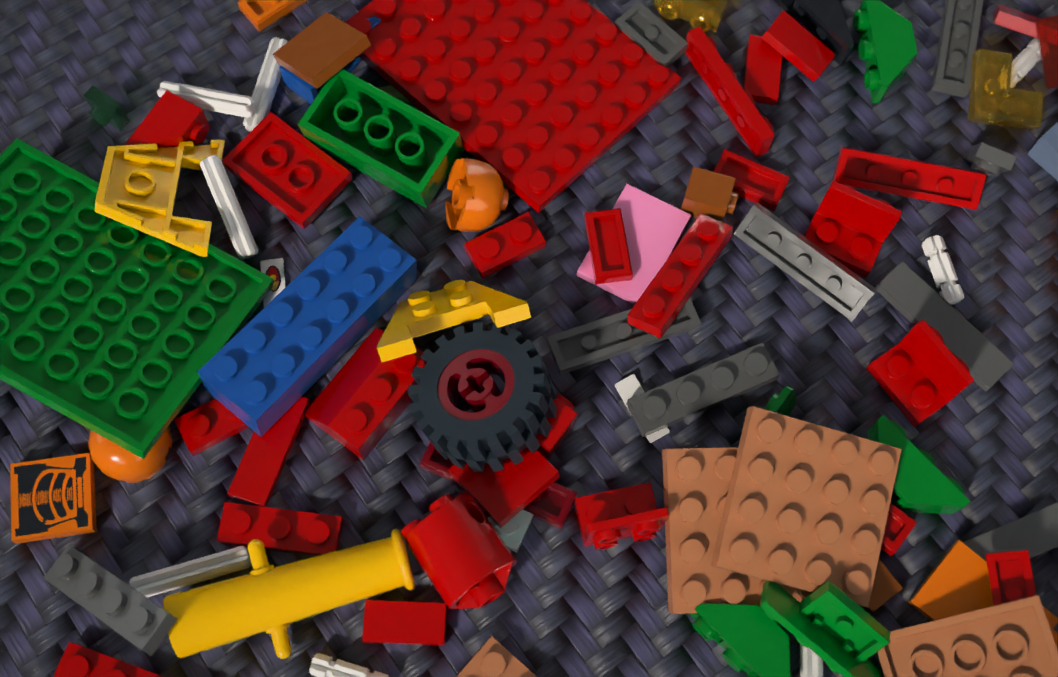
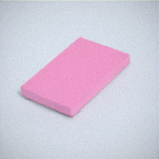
M626 184L613 209L621 208L633 277L632 280L596 284V286L635 305L673 252L691 218V214ZM589 250L577 270L576 276L595 285Z

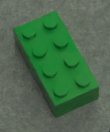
M341 69L325 83L298 123L304 137L319 149L426 209L449 175L454 162L460 158L464 151L459 132L344 69Z

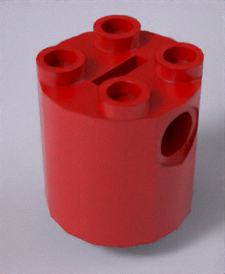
M462 492L452 499L450 494H446L430 505L429 509L432 512L423 520L419 518L412 521L400 533L449 609L483 608L506 591L511 569L516 565L517 560L471 495H468L467 492Z

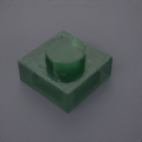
M92 86L83 95L91 107L90 115L101 125L107 126L111 124L119 131H122L130 122L121 104L95 86Z

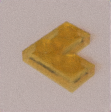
M978 49L973 53L968 121L1027 130H1036L1041 127L1043 93L1010 88L1012 54Z

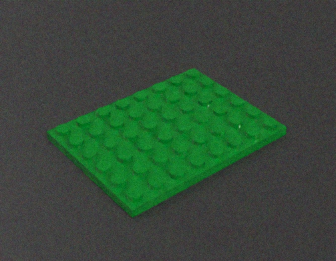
M16 138L0 154V380L144 459L202 382L198 371L239 333L273 287L274 279L211 244L208 247L207 257H201L96 213L95 200L99 187L98 182Z

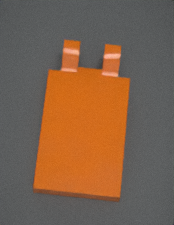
M960 540L955 541L908 603L930 621L994 606L987 562ZM1043 607L1058 649V632L1053 630L1058 623V618Z

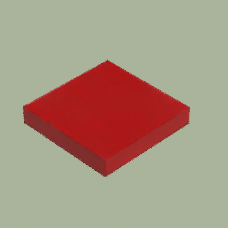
M526 447L520 452L524 461L517 465H514L510 458L503 460L504 470L494 472L490 465L485 463L484 472H473L466 463L464 469L452 465L448 471L452 478L473 497L486 514L502 528L560 477L559 471L538 450L532 453Z

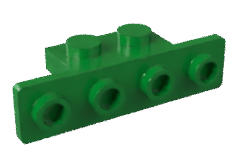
M768 580L763 583L760 606L766 615L790 631L802 646L810 648L821 657L833 672L840 673L843 677H885L884 673L873 665L868 658L890 643V632L832 582L827 581L801 602L796 600L779 584Z

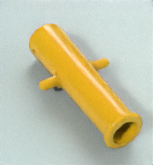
M394 529L391 532V537L277 567H274V564L269 565L263 542L259 539L251 540L248 544V552L253 570L249 571L250 574L165 596L163 609L177 618V621L168 632L173 650L177 657L182 659L201 651H207L265 632L266 634H271L277 657L280 659L288 658L292 653L286 629L290 627V623L403 586L409 591L415 588V580L404 539L400 533L401 531Z

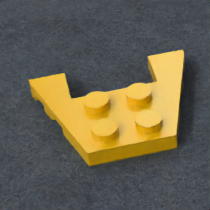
M211 140L210 145L194 146L193 141L179 142L178 147L158 148L156 143L108 146L95 200V212L196 255L207 257L212 222L173 216L181 168L202 171L200 162L214 155L222 161L225 140Z
M465 280L449 282L444 285V289L431 293L427 290L414 292L408 296L407 300L400 301L377 344L381 362L415 353L416 349L413 342L415 337L482 317L490 316L497 328L529 319L531 315L528 303L473 281L465 282Z

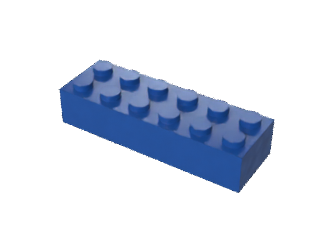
M360 216L198 371L204 389L262 437L417 280V260Z

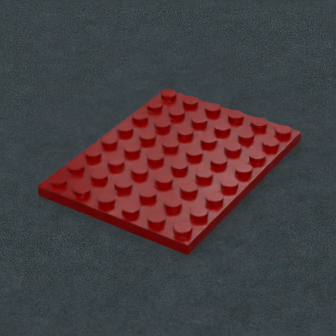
M373 0L345 22L366 34L371 43L369 48L358 57L424 114L459 132L464 149L477 160L488 163L495 168L503 183L538 213L680 85L682 79L668 66L664 67L616 27L614 22L586 0ZM377 16L381 21L371 30V23L368 18Z

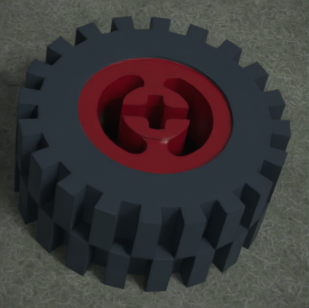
M484 322L473 323V332L469 333L466 332L463 326L453 329L456 337L450 341H447L444 335L435 340L439 347L435 353L429 349L424 351L421 355L422 360L426 364L424 368L414 367L411 376L418 385H409L408 395L414 402L409 405L410 410L417 420V425L436 450L446 460L449 458L455 466L464 469L467 463L473 472H484V465L488 463L494 472L504 470L503 460L510 458L513 464L517 465L524 461L520 454L522 450L527 447L534 453L540 447L536 439L539 433L546 437L549 435L552 427L546 417L556 418L557 407L552 400L557 399L556 389L535 346L529 339L525 341L522 333L512 328L510 333H508L505 326L497 328L493 323L492 330L488 331ZM489 374H496L505 378L503 393H501ZM459 394L462 395L470 409L474 411L473 413L458 409L457 401Z

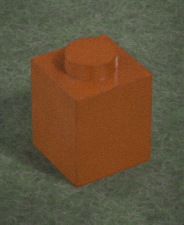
M693 167L681 210L691 214L693 218H697L701 213L723 222L726 213L733 214L737 202L738 193L732 192L736 178Z

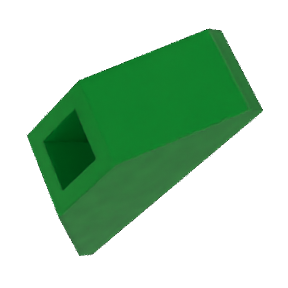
M863 0L859 9L854 12L853 25L860 35L859 57L860 60L865 62L864 86L866 90H870L872 104L880 103L903 77L918 52L912 23L880 0Z
M883 415L867 430L868 440L902 449L890 502L904 512L954 514L971 502L964 495V490L957 481L946 477L935 466L933 458L925 450L917 449L906 438L904 429L898 423L888 420Z
M700 604L694 609L697 613L689 614L695 620L692 623L694 629L708 642L714 639L724 650L721 654L724 660L737 672L743 669L749 677H790L789 636L775 621L766 615L759 605Z

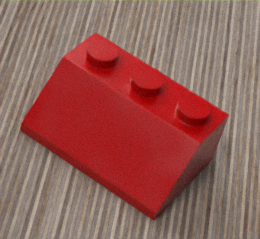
M378 328L372 331L304 413L307 419L363 461L412 402L408 395L409 385H418L411 376L414 367L424 368L426 365L421 358L424 352L416 346L415 353L381 362L377 344L384 330Z

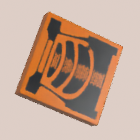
M90 453L10 464L12 542L18 544L97 532L94 461Z

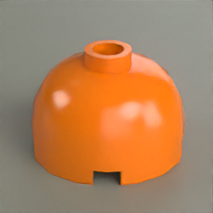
M461 158L454 162L446 189L453 190L452 203L445 202L446 220L449 228L462 232H478L488 228L497 220L501 210L506 209L508 190L503 188V181L497 170L488 163L470 158Z
M167 427L144 459L90 430L88 440L91 458L106 476L127 483H137L149 479L160 471L167 461L165 458L169 447L171 448L172 446L169 427Z

